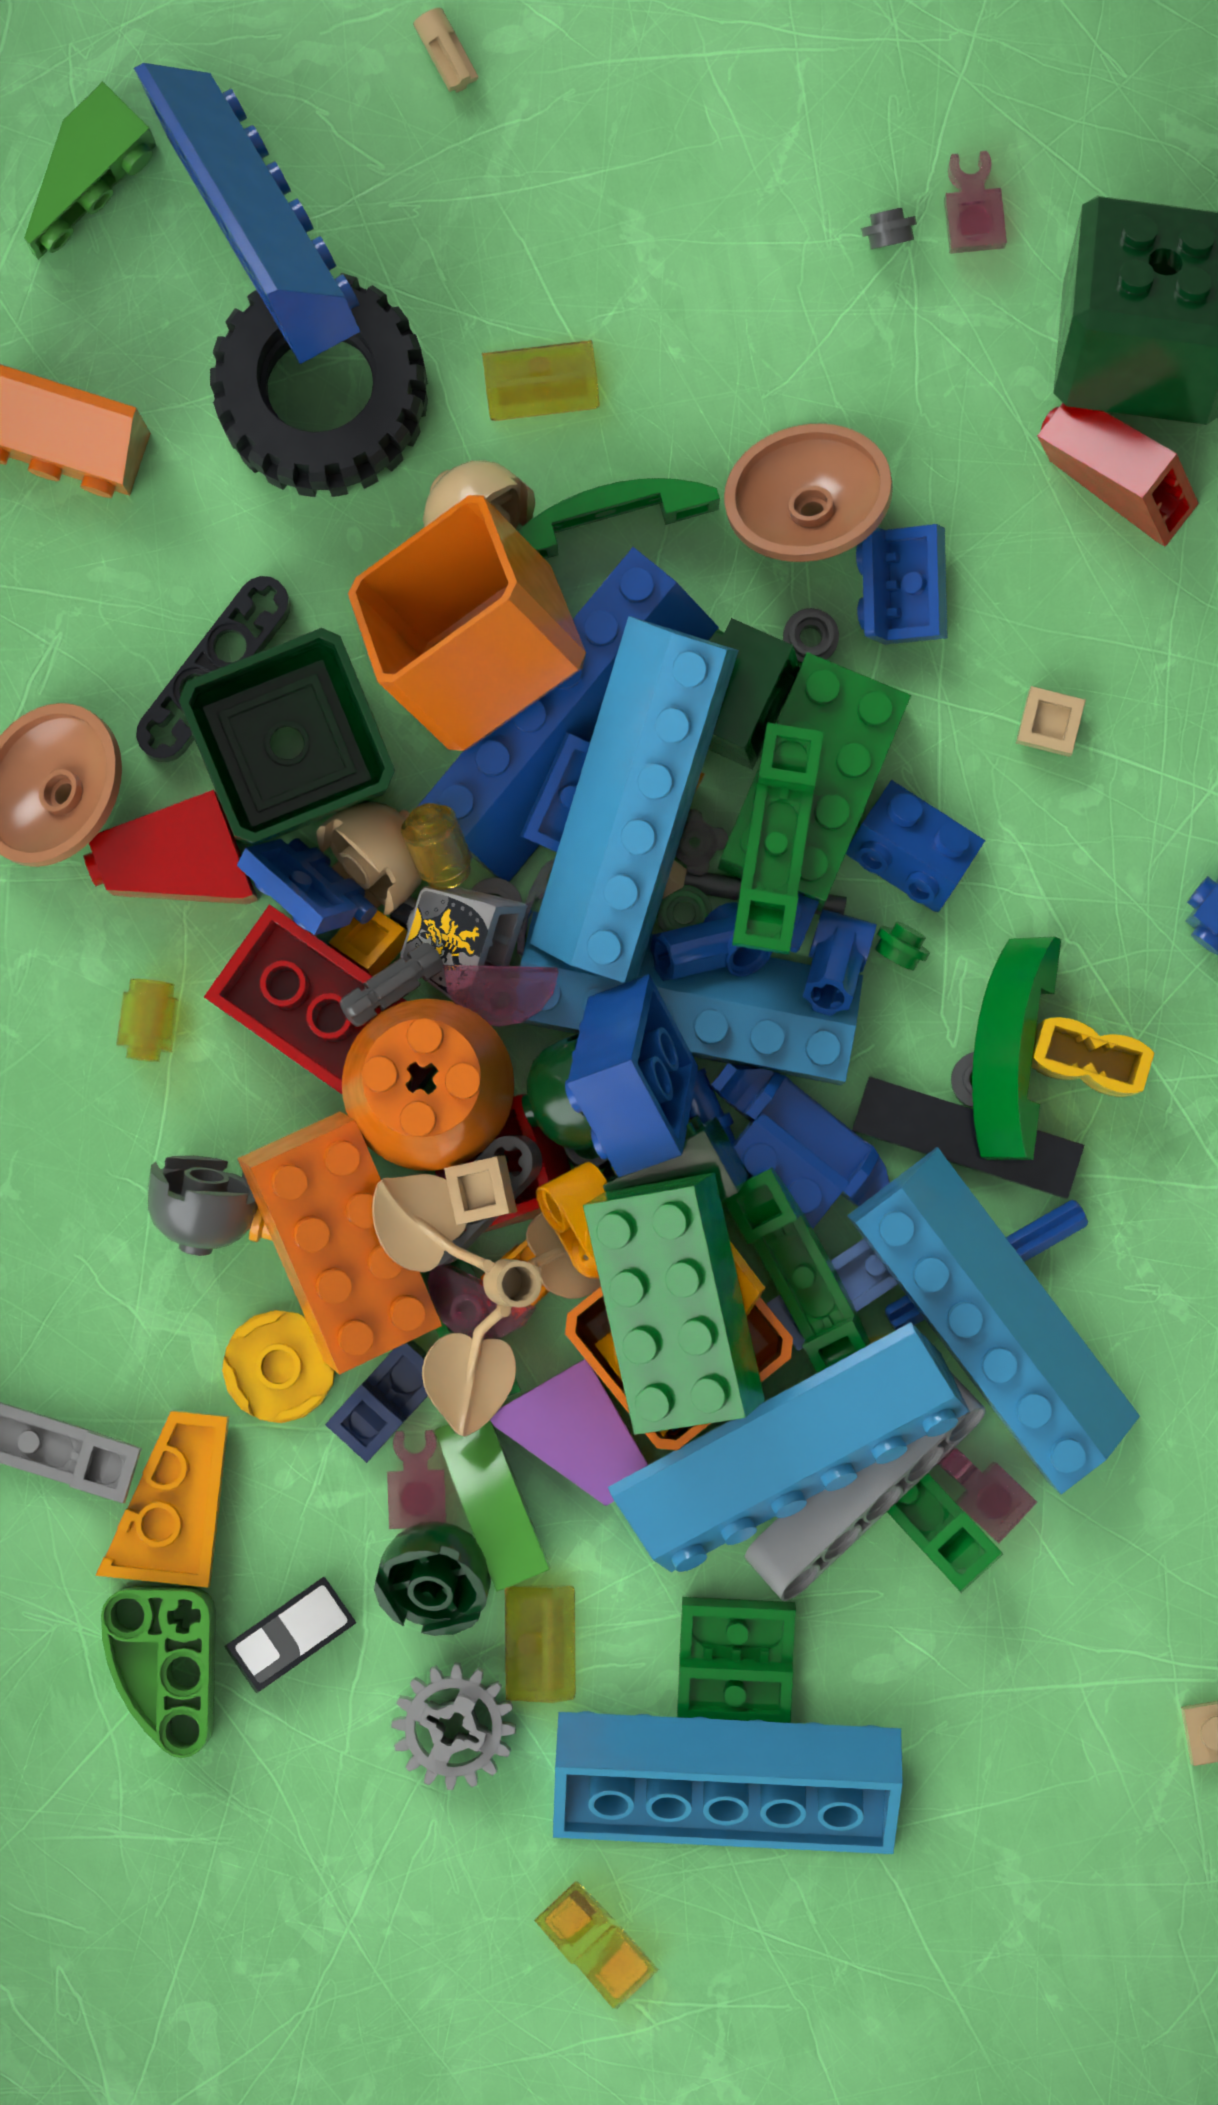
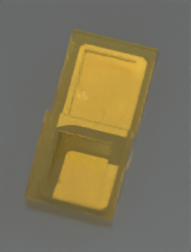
M575 1881L534 1920L570 1964H575L614 2009H618L659 1970L625 1930L578 1881Z

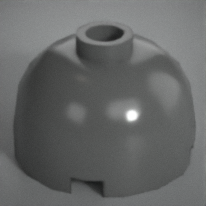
M195 1155L171 1156L166 1158L163 1169H160L156 1162L151 1165L148 1182V1211L152 1222L169 1240L178 1243L179 1249L187 1254L209 1255L213 1249L226 1247L238 1241L251 1228L258 1206L243 1172L242 1177L233 1173L223 1172L227 1168L228 1161Z

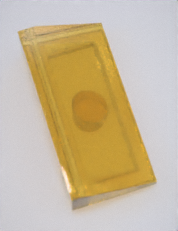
M592 340L482 353L491 420L499 421L591 410L598 408L600 405Z
M528 1585L505 1588L506 1700L557 1703L575 1698V1590L573 1586Z

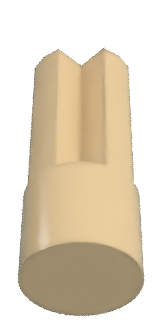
M442 8L431 9L414 21L413 25L449 92L453 90L456 93L466 89L468 84L478 79L474 67Z

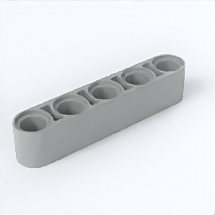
M952 1372L951 1374L970 1412L957 1418L958 1423L954 1428L939 1436L928 1437L925 1435L907 1445V1451L894 1461L885 1464H877L875 1462L856 1473L857 1478L844 1488L835 1491H827L825 1489L806 1499L807 1504L802 1510L785 1518H777L750 1545L746 1551L745 1559L782 1601L790 1600L805 1590L980 1423L986 1412L985 1407Z

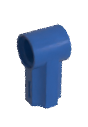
M737 902L718 906L709 913L703 923L653 934L650 947L655 970L663 981L727 967L734 976H748L761 969L769 960L772 952L732 946Z
M822 909L808 956L813 959L802 996L810 1002L813 1011L832 1016L836 1012L849 1010L852 999L855 996L859 973L863 972L870 952L877 924Z

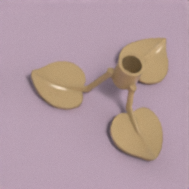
M429 1174L383 1178L375 1188L372 1216L376 1235L386 1254L401 1267L412 1271L427 1272L439 1264L444 1251H447L452 1256L485 1272L483 1278L485 1293L490 1300L497 1304V1308L476 1326L472 1338L462 1333H450L438 1339L427 1352L422 1367L423 1385L429 1399L456 1434L468 1436L484 1426L501 1408L512 1389L516 1374V1361L509 1344L495 1338L483 1339L484 1334L502 1317H508L511 1313V1307L520 1308L533 1303L540 1294L542 1284L548 1291L557 1296L576 1299L588 1296L601 1287L600 1280L588 1278L577 1271L558 1235L549 1225L542 1212L532 1220L526 1232L528 1246L536 1257L528 1262L513 1259H500L492 1262L452 1242L464 1232L467 1223L456 1225L446 1179ZM586 1254L584 1255L585 1260L589 1259Z

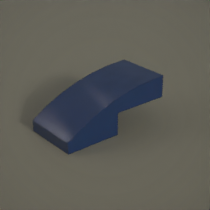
M413 1340L393 1349L325 1424L366 1463L428 1397L422 1379V1367L427 1353Z

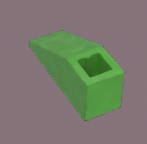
M103 81L62 121L24 237L32 254L38 260L47 251L54 253L62 248L74 232L72 226L87 212L94 214L101 210L113 195L112 188L127 173L130 176L137 174L152 158V149L156 146V142L150 128Z

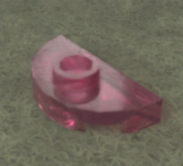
M443 965L447 992L454 1003L477 1013L490 1025L498 1027L522 1023L540 1012L554 993L559 973L557 967Z
M451 1264L436 1266L430 1271L428 1279L430 1297L442 1323L453 1332L462 1333L472 1338L476 1326L497 1308V1304L486 1295L483 1280ZM532 1305L520 1308L511 1307L510 1315L502 1317L484 1334L483 1339L504 1338L513 1331L522 1328L536 1307Z

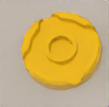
M280 1310L255 1315L237 1328L226 1347L222 1367L227 1391L240 1409L260 1420L276 1423H285L303 1418L320 1406L332 1388L335 1370L324 1362L305 1316L295 1312Z

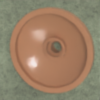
M805 424L775 432L749 448L736 462L730 472L725 486L724 504L731 528L737 537L749 548L766 557L781 561L809 562L839 555L855 547L872 534L880 525L890 507L893 484L886 457L869 438L843 426Z
M67 703L45 705L21 716L0 735L1 856L17 864L30 867L55 864L83 849L106 823L119 793L122 760L118 742L113 732L101 718L91 711Z

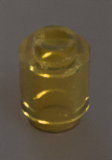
M434 803L423 804L413 809L401 826V834L419 877L428 882L430 887L438 890L451 889L460 885L470 875L472 855L455 812L446 805Z
M130 979L128 992H122L116 1046L127 1048V1059L160 1062L161 1052H172L179 1001L178 998L173 997L175 984L148 979Z

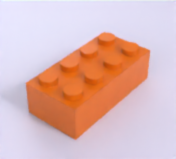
M339 1111L237 1158L322 1358L339 1375L442 1326L420 1272L408 1270L394 1262L386 1254L376 1235L373 1224L372 1203L375 1188L381 1181V1178L363 1135L354 1119Z

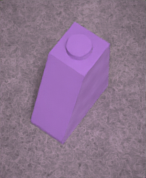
M585 1359L502 1406L490 1419L493 1426L605 1506L614 1502L608 1489L609 1486L649 1465L597 1373Z

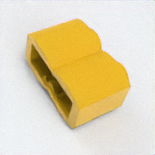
M1054 1017L1045 1019L1037 1025L1031 1067L1050 1078L1059 1080H1075L1080 1078L1090 1088L1102 1094L1126 1097L1143 1092L1155 1053L1147 1045L1135 1038L1118 1034L1099 1036L1091 1027L1080 1021Z

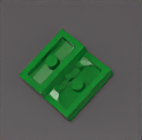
M682 1597L677 1717H706L720 1720H763L766 1722L791 1723L796 1618L795 1602Z

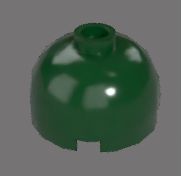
M578 1033L545 1048L533 1060L526 1081L527 1094L522 1097V1106L530 1125L534 1128L540 1127L549 1139L564 1148L586 1150L594 1148L591 1138V1126L583 1112L577 1113L572 1108L565 1090V1081L569 1078L573 1061L572 1052L576 1048Z
M440 1521L420 1522L397 1534L387 1546L380 1560L374 1591L379 1606L396 1623L404 1626L405 1619L415 1624L423 1625L421 1631L423 1634L432 1636L454 1635L473 1627L479 1620L480 1613L486 1606L491 1577L487 1569L486 1558L472 1534L449 1523Z

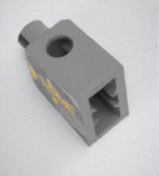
M425 886L420 891L418 899L410 896L390 914V919L407 931L400 954L404 961L409 959L407 953L422 943H429L440 954L444 968L440 973L428 980V983L452 1001L464 1007L497 1005L528 905L458 886Z

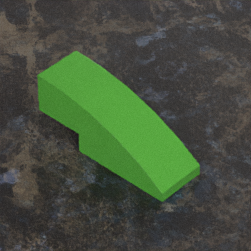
M489 1420L484 1426L468 1436L456 1434L449 1424L435 1429L436 1437L476 1542L486 1558L487 1569L496 1592L550 1570L551 1566L529 1515L530 1512L492 1422Z

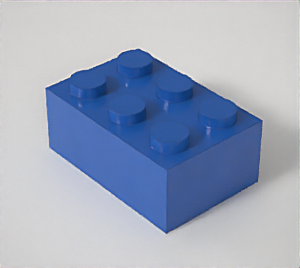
M650 974L589 996L582 1022L579 1023V1036L576 1048L572 1052L573 1061L569 1078L565 1081V1090L572 1108L577 1113L583 1112L591 1126V1138L597 1154L603 1160L609 1159L618 1178L683 1154L687 1132L686 1125H688L698 1065Z

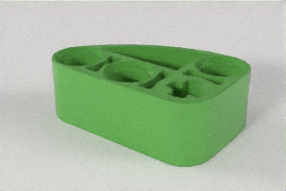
M192 1586L125 1587L107 1599L101 1613L102 1641L107 1665L116 1689L127 1709L144 1732L163 1751L173 1757H191L206 1745L212 1736L214 1728L216 1632L214 1601L207 1592ZM122 1599H134L142 1606L145 1616L139 1628H127L117 1618V1606ZM185 1600L192 1601L191 1609H199L201 1618L191 1623L190 1628L182 1627L183 1619H175L174 1610L184 1605ZM189 1657L196 1661L201 1673L199 1682L196 1685L184 1686L176 1681L172 1673L173 1662L176 1658ZM176 1715H189L196 1720L200 1731L197 1741L183 1743L174 1737L171 1723Z

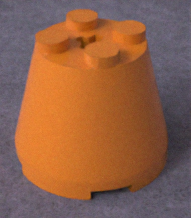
M410 1000L381 1012L357 1035L347 1054L343 1068V1101L348 1117L356 1121L366 1145L376 1154L393 1164L419 1171L444 1170V1168L465 1164L476 1158L500 1135L509 1118L513 1104V1066L500 1036L486 1020L474 1011L447 1000ZM417 1063L424 1070L427 1068H436L438 1070L432 1078L437 1086L433 1092L427 1094L423 1089H418L414 1093L410 1091L413 1077L408 1068L412 1064Z

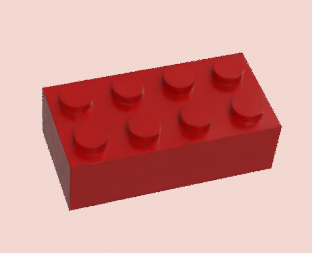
M269 904L206 992L204 998L342 1094V1075L347 1054L357 1035L370 1021L362 1026H354L345 1017L340 1006V1000L357 987L361 991L366 989L363 984L372 976ZM402 998V999H400L399 1001H397L395 1004H393L392 1006H395V1005L400 1004V1003H402V1002H406L407 1000H405L404 998ZM377 1008L375 1010L377 1015L383 1012L380 1010V1008ZM417 1063L412 1064L408 1068L413 1077L410 1091L414 1093L418 1089H424L437 1069L427 1068L424 1070Z

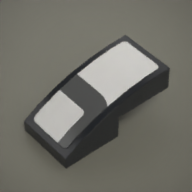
M324 1576L224 1647L255 1693H258L355 1625L356 1621Z

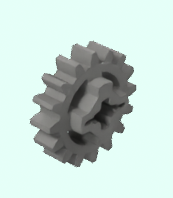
M455 1662L451 1676L446 1677L443 1676L442 1671L437 1665L433 1666L430 1669L431 1682L426 1684L417 1677L413 1678L410 1685L416 1696L411 1698L400 1695L396 1703L403 1710L407 1711V1715L393 1718L392 1728L405 1731V1737H402L395 1743V1750L406 1751L410 1749L413 1755L409 1759L406 1768L408 1771H412L420 1765L424 1766L427 1769L424 1783L428 1785L439 1774L445 1776L447 1790L454 1789L458 1776H465L466 1781L471 1787L477 1786V1770L482 1768L493 1776L498 1770L492 1758L493 1755L497 1754L508 1757L511 1748L501 1741V1736L512 1735L516 1732V1724L503 1721L502 1718L503 1715H506L513 1709L512 1701L497 1702L495 1697L499 1693L502 1684L497 1681L486 1688L481 1684L483 1669L479 1667L473 1672L471 1678L463 1676L461 1663ZM449 1688L460 1689L455 1699L441 1704L432 1700H426L440 1690ZM478 1698L483 1701L490 1713L492 1731L488 1730V1727L480 1724L474 1709ZM454 1712L464 1716L462 1726L470 1732L468 1734L458 1732L453 1740L444 1736L446 1726L439 1722L440 1717L450 1719ZM416 1721L420 1722L419 1725L429 1730L434 1744L430 1754L419 1741ZM468 1748L481 1752L477 1757L467 1762L448 1763L451 1755Z

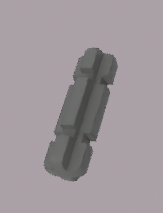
M422 943L407 953L409 957L407 961L399 958L364 982L363 985L366 989L361 991L357 987L342 997L340 1006L345 1017L354 1026H362L377 1016L375 1012L377 1008L384 1011L421 985L418 980L423 978L424 981H428L444 968L438 951L429 943Z

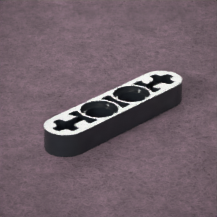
M259 576L250 579L240 589L141 718L137 726L136 738L139 746L149 758L158 762L176 760L185 753L194 741L190 727L181 718L172 728L171 733L177 740L171 747L162 743L157 749L152 748L151 746L155 738L150 733V730L155 724L162 728L166 727L175 716L172 711L165 709L171 701L183 713L179 698L182 693V687L188 679L195 676L199 677L234 663L220 660L216 655L215 646L223 634L231 632L238 633L244 637L246 651L243 657L239 659L241 660L263 651L284 624L290 613L291 602L285 587L278 580L268 576ZM272 590L276 592L273 600L278 609L273 614L265 610L260 613L253 624L262 632L257 638H254L244 624L233 619L238 613H241L245 620L248 621L256 609L252 601L253 595L259 593L266 596Z

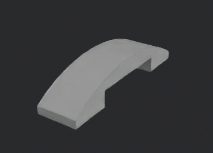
M0 1402V1463L69 1484V1487L120 1503L126 1502L142 1448L58 1419Z

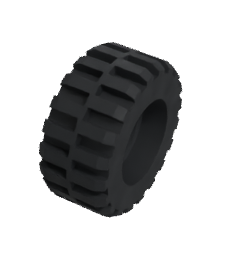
M344 274L360 304L351 309L360 332L342 342L355 347L364 355L371 368L373 386L371 397L366 406L354 419L345 425L323 432L303 431L284 423L273 410L268 396V379L278 360L291 348L257 290L247 296L250 306L244 312L235 308L225 321L229 331L226 337H217L213 349V355L216 359L215 367L210 369V386L215 398L213 404L218 419L233 449L238 451L243 462L254 473L261 472L264 474L268 483L282 490L287 485L295 487L298 494L303 496L316 497L317 490H329L332 497L347 495L348 486L361 482L365 489L379 482L377 474L386 467L393 471L404 460L402 451L407 445L414 446L421 432L419 427L420 419L426 416L428 404L426 369L417 335L411 331L408 318L399 306L392 307L388 303L387 295L373 285L366 290L360 287L357 277Z

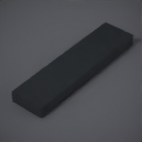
M870 1076L868 1077L852 1127L854 1132L926 1155L938 1147L951 1163L1064 1199L1069 1197L1085 1146L1037 1130L1033 1160H987L980 1156L973 1109Z

